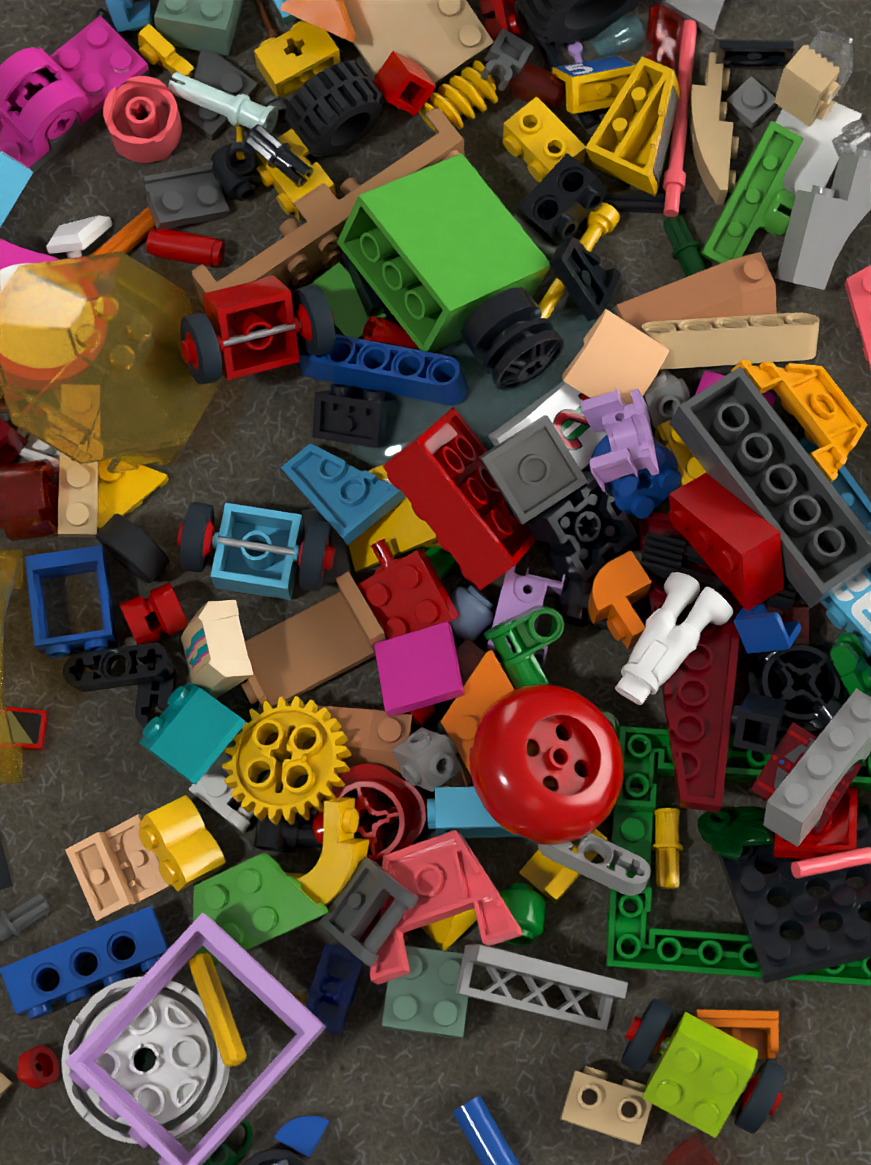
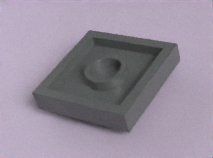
M543 415L479 457L518 522L522 525L588 482L548 415Z

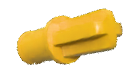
M660 808L654 810L655 844L652 845V851L656 852V885L661 889H674L680 885L679 852L683 850V845L679 844L680 810Z

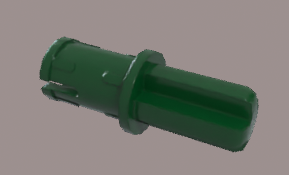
M678 214L676 217H668L663 222V228L674 250L672 257L679 261L685 276L688 277L706 270L698 251L700 244L698 241L693 240L684 217L681 214Z

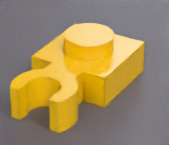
M149 23L139 32V52L147 62L152 65L157 63L164 70H169L172 76L175 72H180L189 78L193 76L191 73L194 70L193 66L183 57L179 56L175 52V47Z

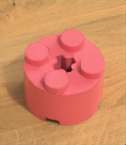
M135 76L127 79L126 83L117 89L114 87L107 95L103 107V116L116 151L125 158L139 163H150L168 159L181 139L182 121L177 102L173 94L167 89V86L160 80L152 77Z

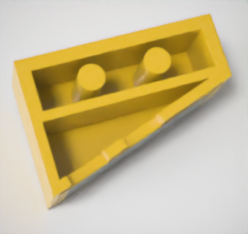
M642 56L585 147L595 169L654 196L658 192L681 90L673 69Z

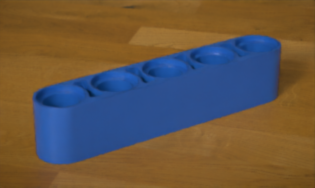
M296 333L300 362L296 364L301 373L309 378L364 389L384 390L389 394L444 405L460 403L468 394L469 387L459 362L453 357L335 334V346L332 351L312 356L305 350L298 333Z

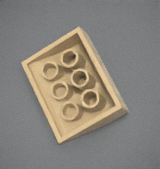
M344 0L357 36L354 45L375 76L392 51H395L421 65L434 84L438 85L487 53L494 43L467 0Z

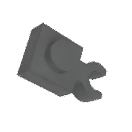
M502 28L484 59L488 63L481 74V79L485 81L490 74L496 75L501 80L498 89L504 90L512 76L517 78L534 46Z

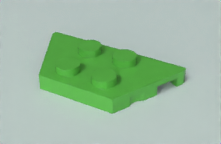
M267 853L259 854L194 885L193 922L203 912L215 921L245 951L329 912L327 907L321 902H314L301 890L303 886L293 876L285 874L281 870L280 865ZM202 946V947L193 955V957H195V955H196V954H199V953H201V954L209 953V954L212 956L215 965H218V964L221 963V962H220L208 949H206L204 946Z

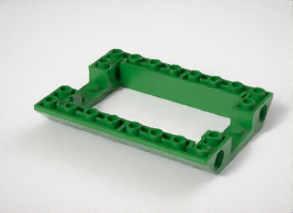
M620 726L618 739L622 749L624 774L620 795L613 808L611 843L642 857L650 866L653 812L656 808L657 793L655 776L675 777L668 729ZM729 734L724 781L754 783L771 755L734 747L735 734ZM870 753L864 762L862 760L856 762L862 767L849 787L857 788L860 791H871ZM611 862L610 870H614L616 863ZM628 871L626 874L627 877L632 879L636 875L631 871ZM650 878L645 889L637 895L628 896L611 888L608 889L606 967L762 978L747 935L649 928L647 931L648 915L651 910L652 888L649 887ZM783 938V939H785V940H787V941H797V940H799V939ZM871 957L780 980L871 986Z

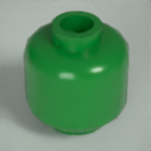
M514 883L509 886V889L503 890L499 894L521 928L522 935L503 942L513 946H527L532 944L534 939L540 937L544 931L546 903L539 893L533 891L532 886L524 883Z

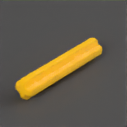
M209 953L196 954L195 957L189 960V967L222 1062L226 1067L238 1066L246 1060L247 1054L213 958Z

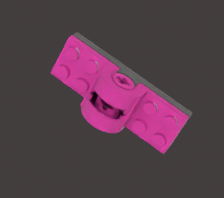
M101 15L51 56L42 48L31 47L18 51L0 65V150L29 167L33 173L36 172L103 116L105 99L114 87L117 89L125 84L127 79L135 76L151 77L148 64Z

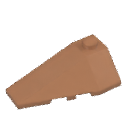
M758 252L728 260L617 304L615 310L619 318L640 331L644 323L651 321L777 314L776 284L762 253Z
M259 704L258 714L260 715L264 711L261 705ZM318 706V711L325 707L331 714L330 719H337L341 724L339 731H343L348 737V741L341 746L347 747L351 752V756L341 761L345 762L349 768L364 763L377 764L405 780L391 750L412 735V715L399 714L389 717L385 711ZM295 727L290 729L289 736L291 735ZM279 733L269 735L265 745L273 744L277 740ZM316 737L307 739L303 743L302 750L311 748L316 742ZM371 788L372 792H376L377 797L389 798L384 792Z

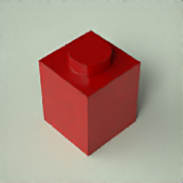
M392 51L372 80L389 103L414 116L417 115L437 87L421 65L395 51Z

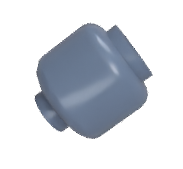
M470 585L468 589L458 586L451 592L449 597L460 617L449 624L452 627L455 643L460 638L471 643L476 641L493 621L494 614L491 608L494 604L473 585Z

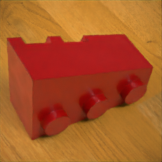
M707 473L669 493L671 510L669 512V519L673 527L685 537L746 611L784 589L779 530Z

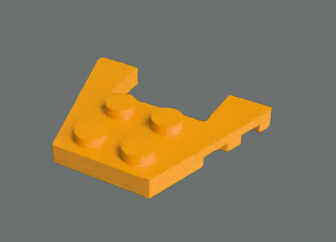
M750 360L740 361L731 371L733 372L741 367L761 394L772 389L781 398L783 408L789 414L794 415L804 428L806 438L819 447L818 450L811 452L809 456L829 482L832 483L838 476V470L847 461L848 453L855 447L868 425L822 366L789 363L785 368H779L773 362L763 361L759 366H751Z

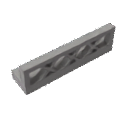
M477 944L465 945L455 994L599 1030H607L613 999H625L628 983ZM474 964L486 967L494 981L483 990L469 987ZM497 970L507 973L500 977ZM515 975L522 976L530 989V992L519 1000L511 997L504 984ZM534 980L542 981L543 983L537 986ZM553 984L560 987L567 1000L555 1009L549 1008L541 992ZM498 988L501 995L490 992ZM570 989L577 990L580 992L576 995H573ZM588 994L601 996L597 1019L586 1017L578 1004V1001ZM532 998H535L538 1005L529 1003L528 1001ZM571 1007L575 1014L565 1012V1010Z

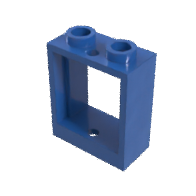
M102 545L25 556L34 645L41 654H46L48 658H60L68 656L70 650L85 648L86 652L108 649L109 644L118 643L108 555ZM97 571L104 630L49 638L43 579Z

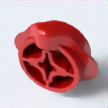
M371 763L350 767V772L341 773L338 776L345 786H333L330 791L338 798L348 797L354 789H357L359 798L355 799L359 819L367 813L376 816L386 815L374 824L372 821L361 820L358 823L356 831L364 839H369L370 848H368L367 858L375 861L382 867L384 855L412 846L415 839L422 832L427 820V800L415 786L394 775L387 768ZM371 788L384 792L395 805L386 806L378 800L376 792H372ZM325 798V799L321 802L322 805H323V808H324V801H328L329 799ZM317 810L313 821V834L316 840L323 846L324 811L321 813ZM399 818L398 833L391 845L385 847L383 838L386 837V824Z

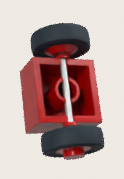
M275 276L203 293L205 314L196 313L188 315L181 319L180 324L182 356L198 384L215 382L221 379L222 375L227 380L300 362L296 333H298L305 350L312 356L328 353L335 346L334 318L322 290L316 285L302 287L294 291L292 300L291 291Z

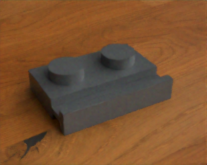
M213 164L143 176L141 186L147 194L146 200L157 230L227 217L229 208L219 181L214 176Z

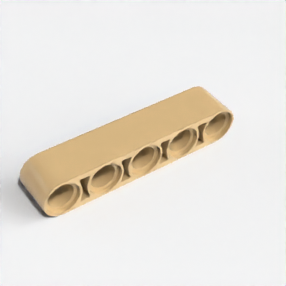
M781 313L651 321L641 326V332L669 350L659 370L737 365L742 360H750L751 364L762 363L763 361H799L815 358L820 319L809 313Z

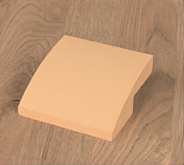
M605 309L584 337V346L562 374V378L565 383L589 398L615 391L617 388L627 405L633 403L631 390L639 389L643 397L661 368L669 350Z
M137 814L106 832H97L65 849L96 921H101L173 887L167 884L161 877L158 857L152 850H147L140 840L138 824L144 818V815Z

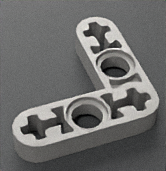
M575 768L576 774L583 777L582 769ZM592 833L565 844H537L539 851L548 859L628 896L640 894L645 889L650 878L651 870L646 860ZM574 844L578 845L576 853L571 851ZM584 852H597L603 857L604 862L600 864L591 863L584 857ZM611 862L616 863L613 871L609 869ZM628 871L636 874L633 879L626 876Z

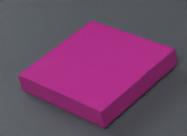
M448 622L374 644L384 708L389 717L464 696L453 631Z

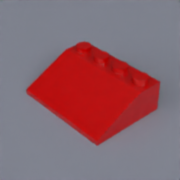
M452 407L397 452L382 467L386 470L391 484L401 490L411 502L416 516L426 521L436 534L439 545L445 551L450 552L459 563L464 577L481 590L513 568L535 543L536 538L527 523L522 525L518 522L479 457L488 452V450L457 410Z

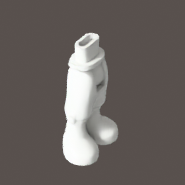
M672 572L664 584L667 598L662 608L656 610L646 620V627L637 641L628 663L621 669L623 677L615 689L618 693L638 705H642L649 694H656L659 687L673 675L687 655L696 650L700 639V632L707 624L723 625L728 622L733 614V609L729 603L712 588L705 587L699 595V582L687 574ZM697 598L685 621L676 626L677 618L681 612Z

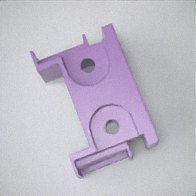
M617 388L615 391L584 401L580 400L582 413L593 432L597 433L605 430L609 439L611 452L589 459L591 472L603 492H605L604 483L620 479V477L632 473L638 477V470L647 468L652 476L659 474L648 406L639 389L631 390L633 403L627 405Z
M515 565L505 574L492 627L507 619L514 618L531 607L543 606L545 595L560 598L565 575L563 574L562 582L531 575L529 574V568H527L526 575L521 576L515 573ZM526 589L532 592L530 594L524 593V590ZM540 615L534 622L535 631L537 630ZM489 640L487 651L492 650L495 653L496 648L493 642ZM547 645L534 652L537 661L542 665L541 668L544 667L548 649Z

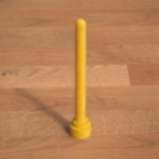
M602 202L595 211L590 212L587 216L588 229L579 241L586 250L591 252L600 237L614 230L620 220L617 210L611 205ZM557 278L538 305L541 308V318H549L566 291L561 280Z

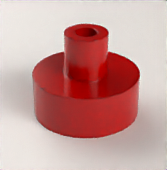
M36 1045L20 1055L17 1077L21 1082L30 1088L41 1089L57 1080L60 1072L59 1061L49 1047Z

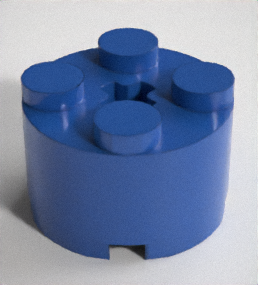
M607 435L598 443L591 458L611 452ZM654 437L659 474L652 476L649 470L645 468L638 470V477L632 473L608 482L613 497H617L612 504L619 510L625 511L626 514L635 515L641 519L648 517L653 509L658 507L667 498L670 492L676 490L682 478L678 472V463L675 455Z

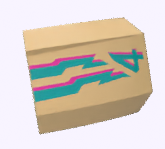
M236 600L207 602L195 614L181 636L191 684L200 687L215 699L253 675L238 616L239 611Z

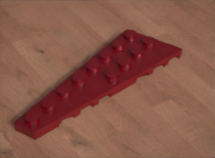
M652 512L646 518L637 519L641 555L648 532L686 541L685 545L691 546L685 537L673 527L669 514ZM683 559L681 561L682 568L717 576L709 566ZM647 574L652 581L647 594L650 615H652L656 610L662 608L667 598L664 589L667 579ZM722 593L719 594L733 609L732 616L728 622L720 626L711 623L707 624L700 632V639L696 650L689 653L673 675L661 685L679 807L720 813L722 807L740 639L734 619L743 607L734 596ZM697 598L684 608L677 618L676 626L685 621Z

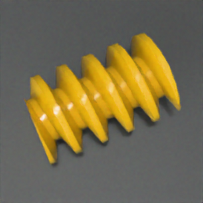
M476 60L473 62L472 68L466 67L463 69L461 76L455 75L452 77L449 85L443 84L438 87V93L432 92L427 102L419 110V114L433 131H435V128L426 118L425 114L434 108H439L450 123L461 129L464 127L461 115L472 121L475 119L472 107L475 106L483 113L487 110L483 99L487 98L493 104L498 102L495 93L496 86L491 74L485 81L481 79L485 66L480 61Z

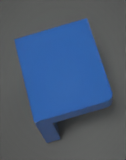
M763 602L748 611L742 607L734 619V624L747 654L790 649L802 629L799 621L782 622L779 613H767Z

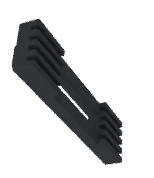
M652 532L647 533L640 565L646 574L667 579L672 572H679L696 579L700 584V588L709 587L718 593L734 596L717 576L681 567L682 559L708 566L692 546L685 545L686 541ZM783 573L784 589L763 601L764 605L790 611L794 604L796 589Z

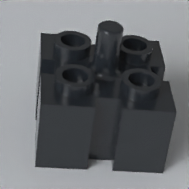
M582 471L588 481L586 484L526 523L537 541L549 543L550 549L545 555L557 576L563 579L564 574L567 580L585 582L606 564L602 557L604 553L618 554L638 534L625 511L613 510L610 503L617 497H613L609 483H604L605 492H603L592 472Z

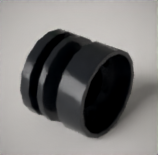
M522 287L508 289L484 302L470 315L461 330V338L475 358L484 360L483 368L485 372L491 375L495 386L502 391L520 387L539 376L552 365L564 348V340L561 335L553 330V325L549 320L541 318V308L530 293Z

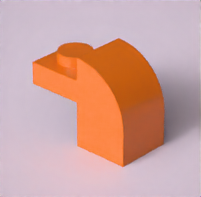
M631 550L608 562L600 569L595 577L588 601V611L593 624L608 618L607 626L612 636L617 641L622 640L627 649L636 645L645 629L644 624L631 605L647 597L652 583Z

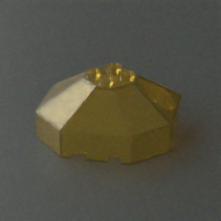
M123 252L19 265L0 293V401L4 396L12 424L18 426L21 431L28 432L70 457V460L73 462L86 464L112 459L106 469L112 474L136 470L141 464L158 462V465L173 463L219 387L217 381L208 384H198L192 376L188 364L183 359L180 333L181 319L194 314L187 291Z

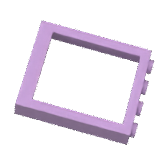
M202 912L72 1053L65 1063L72 1069L69 1077L80 1088L87 1092L91 1087L102 1098L98 1104L111 1118L117 1120L121 1116L132 1127L128 1134L141 1147L147 1149L151 1145L162 1156L158 1160L160 1165H202L323 1032L326 1026L215 921ZM204 946L297 1035L192 1151L189 1152L96 1061L191 957Z

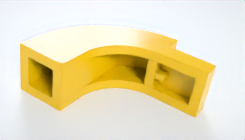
M338 797L324 801L323 849L318 863L307 874L284 872L287 875L293 876L303 886L301 890L314 902H321L326 907L332 905L360 863L367 857L369 839L354 838V833L359 823L358 811L355 809V798Z

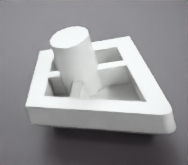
M99 215L59 225L46 246L48 253L66 252L69 260L79 259L82 256L81 250L88 247L112 226L111 218Z

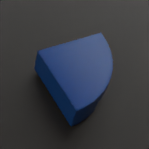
M317 1116L298 1117L286 1123L276 1133L274 1138L311 1158L330 1121Z

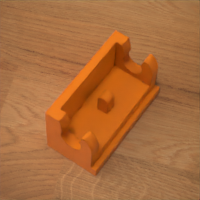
M696 1010L693 1012L694 1017L758 1050L757 1059H776V1053L779 1051V1011Z

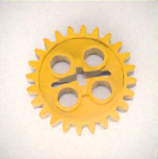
M295 696L291 706H289L283 697H279L277 708H272L267 701H264V712L260 715L252 708L249 710L252 721L250 723L246 722L241 728L243 730L241 734H236L232 739L235 747H228L223 750L232 759L222 764V768L227 773L232 774L224 782L230 789L235 788L231 796L237 802L242 801L241 807L247 813L254 810V815L261 821L268 814L269 820L277 825L283 814L285 820L291 825L294 824L296 813H300L307 821L310 819L309 808L314 806L322 813L324 808L321 800L324 797L329 800L336 798L330 791L332 787L345 786L344 782L338 777V773L350 772L348 765L341 761L351 756L348 748L341 746L348 741V737L343 731H339L341 724L337 719H330L331 714L325 707L318 711V706L313 700H310L304 707L302 700ZM293 727H295V729L292 731L291 735L289 736L290 729L293 728ZM279 733L277 740L273 744L265 745L269 735ZM316 737V742L311 748L302 750L303 743L307 739ZM270 770L269 778L265 782L257 783L258 776L262 772ZM308 775V780L302 787L294 788V783L298 777ZM283 784L284 786L282 792L277 793L281 789V786Z

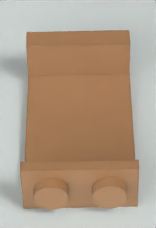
M349 572L335 578L340 592L245 641L253 675L247 678V681L243 682L241 686L251 705L259 702L263 709V702L267 701L272 708H277L279 697H283L288 702L294 699L295 696L302 695L376 655L374 644L385 641L386 638Z

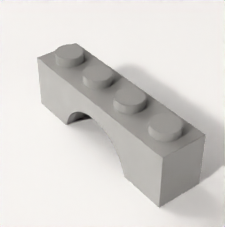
M858 689L852 693L769 798L763 826L797 847L801 844L820 819L830 796L846 772L858 760L864 762L871 753L870 696Z

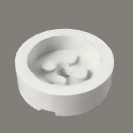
M133 977L115 982L91 997L75 1020L72 1021L65 1037L62 1052L63 1080L68 1096L77 1112L102 1134L118 1141L133 1144L138 1143L128 1134L132 1127L121 1116L117 1120L111 1118L99 1106L98 1103L102 1098L91 1087L87 1092L80 1088L69 1077L72 1069L65 1061L143 977ZM171 980L96 1061L175 1139L193 1131L214 1111L225 1091L230 1067H226L222 1062L200 996L187 987ZM143 1048L152 1049L157 1057L154 1067L147 1072L139 1071L134 1064L135 1054Z

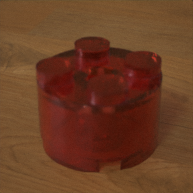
M48 459L0 466V529H4L6 537L11 541L58 535V529L55 526H58L59 484L52 485L49 474H55V470Z

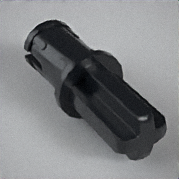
M260 124L250 129L246 141L268 160L269 167L279 169L297 187L303 186L308 181L303 176L311 177L314 169L290 150L291 146L288 143H281Z

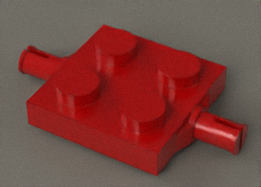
M385 538L370 546L381 567L377 569L373 576L357 584V587L382 628L386 640L441 623H450L460 617L424 548L416 550L406 557L395 559Z

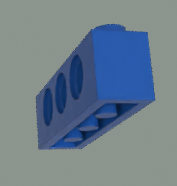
M149 906L0 968V972L15 1013L22 1017L28 1015L29 1019L33 1020L53 1011L52 1004L66 999L68 1004L83 1000L91 995L89 989L103 983L107 987L115 982L128 979L126 974L142 968L143 973L148 972L170 946L156 910ZM125 939H132L135 943L133 956L127 960H119L116 955L118 944ZM86 955H95L98 961L97 969L89 976H82L79 971L81 959ZM56 970L60 976L59 985L53 991L45 992L41 985L42 977L48 971Z

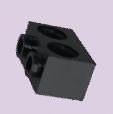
M566 153L517 209L533 228L558 247L560 241L571 238L576 233L578 226L590 212L595 211L601 205L603 198L609 192L593 172Z

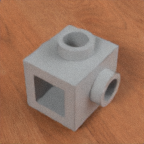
M667 369L658 371L643 395V399L648 406L651 425L656 428L661 423L672 420L678 407L690 399L684 380L682 378L677 379Z
M422 727L391 750L400 766V772L404 779L412 786L417 785L431 792L435 788L446 786L451 781V777L463 769L456 757L458 750L454 742L445 734L440 735Z

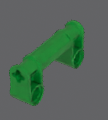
M537 605L514 618L495 625L484 633L486 640L493 642L502 659L500 665L514 690L529 685H550L534 652L554 642L561 636L564 622L558 611L547 606ZM546 613L551 617L552 626L547 633L537 634L534 622L539 615ZM599 708L611 723L618 737L620 729L618 720L614 715ZM556 727V735L561 740L563 733Z

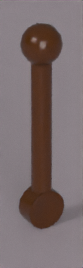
M254 0L267 29L266 39L279 37L280 33L273 28L263 1Z

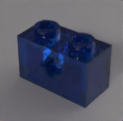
M325 943L305 1007L326 1026L323 1030L324 1032L342 1037L365 963L349 950Z

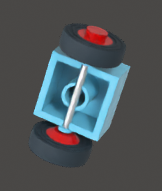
M192 502L188 508L185 521L181 523L178 532L177 544L180 546L181 569L186 571L203 572L210 551L214 548L216 551L210 577L215 588L291 600L297 565L300 567V588L309 591H321L327 570H332L335 547H331L332 526L327 522L311 521L308 525L305 539L302 542L305 528L302 515L225 503L218 533L215 532L213 505Z

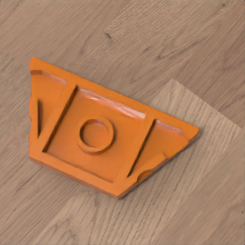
M492 650L486 652L464 685V696L457 697L441 720L469 772L470 748L473 747L478 728L476 725L479 719L492 703L514 690ZM527 741L526 751L527 755L531 757L537 749L532 742ZM552 780L542 781V785L545 787H555Z

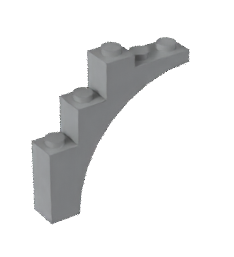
M857 148L855 155L840 153L831 189L813 185L811 192L797 190L775 275L776 279L825 290L834 262L847 238L871 210V151Z

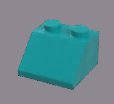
M188 682L185 686L178 687L171 694L167 701L169 706L162 715L154 717L145 726L142 732L144 737L139 741V744L172 772L196 785L246 722L203 689Z

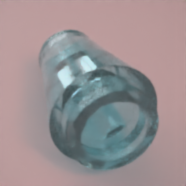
M634 13L628 17L624 14L590 41L596 55L601 59L640 48V43L646 41L647 37L640 20Z

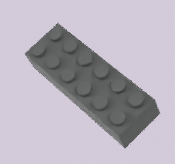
M741 367L678 407L670 425L707 474L780 531L783 573L810 609L871 568L870 533Z

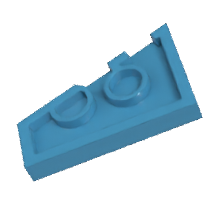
M312 444L307 445L281 467L288 478L323 518L331 524L332 528L347 545L406 498L404 493L392 484L389 485L379 480L376 475L366 470L362 472L348 465L345 460Z

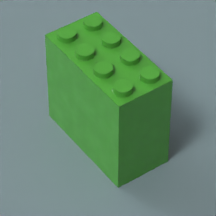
M462 153L359 195L337 241L340 248L421 351L431 353L461 340V330L466 320L484 302L498 293L511 288L522 287L533 297L551 267L544 253L539 250L522 226L514 219L501 203L498 196L493 193Z

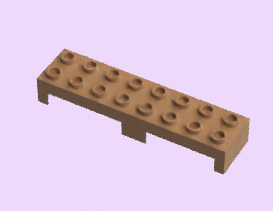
M439 108L432 109L425 116L434 126L435 136L362 185L359 184L355 177L344 181L340 186V190L345 196L340 200L335 197L325 183H322L295 201L293 205L307 222L299 226L294 218L283 222L279 228L280 232L284 235L282 239L226 277L216 282L203 264L194 269L192 277L201 304L204 306L203 293L273 276L279 279L289 290L304 287L311 281L315 273L324 267L326 269L332 268L341 261L343 250L337 244V241L359 195L461 153L464 155L463 137Z

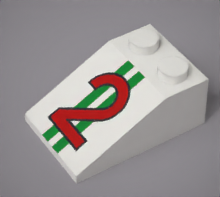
M563 381L496 429L488 437L497 446L543 415H548L579 468L582 470L590 463L589 459H591L594 449L607 433L605 430L597 433L593 432L582 413L580 403L581 399L584 401L590 398Z

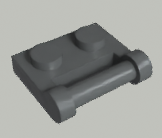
M365 857L347 885L328 909L329 913L323 916L319 924L358 959L369 966H373L379 957L378 950L406 910L414 908L419 897L404 887L375 861ZM391 894L395 898L363 943L360 937Z

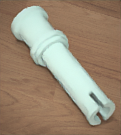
M180 72L173 74L172 78L177 80V83L170 80L168 90L173 96H178L226 116L233 126L239 127L243 125L251 129L255 125L260 124L272 133L278 118V108L272 105L265 107L251 101L250 97L245 94L233 96L182 75Z

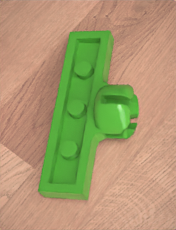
M772 120L768 122L700 252L701 256L716 264H721L728 260L742 257L754 232L758 228L765 229L775 236L786 233L796 195L786 190L782 182L804 139L803 137Z

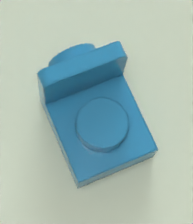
M105 0L117 32L140 30L148 23H152V4L150 0L133 2V0Z

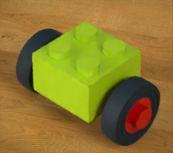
M653 998L642 1017L635 1016L625 1035V1038L630 1041L621 1060V1063L628 1068L640 1072L650 1056L655 1055L660 1048L659 1053L662 1055L648 1079L642 1098L716 1138L741 1095V1104L735 1117V1125L748 1133L755 1134L765 1121L767 1115L773 1116L782 1099L783 1094L779 1093L785 1079L786 1069L778 1063L766 1059L755 1076L751 1077L759 1051L687 1012L683 1014L671 1038H665L667 1033L666 1024L670 1018L672 1008L668 1004Z

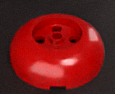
M538 684L521 687L505 694L492 703L483 713L476 725L478 728L473 747L470 748V772L480 801L499 825L513 835L519 834L536 841V844L560 845L586 836L603 823L619 798L623 783L624 763L622 749L615 730L596 705L570 689L555 685ZM556 727L563 733L561 740L556 735ZM527 741L532 742L537 749L531 757L527 755ZM574 766L579 770L582 769L583 777L576 774ZM552 780L555 784V791L553 792L542 785V781Z

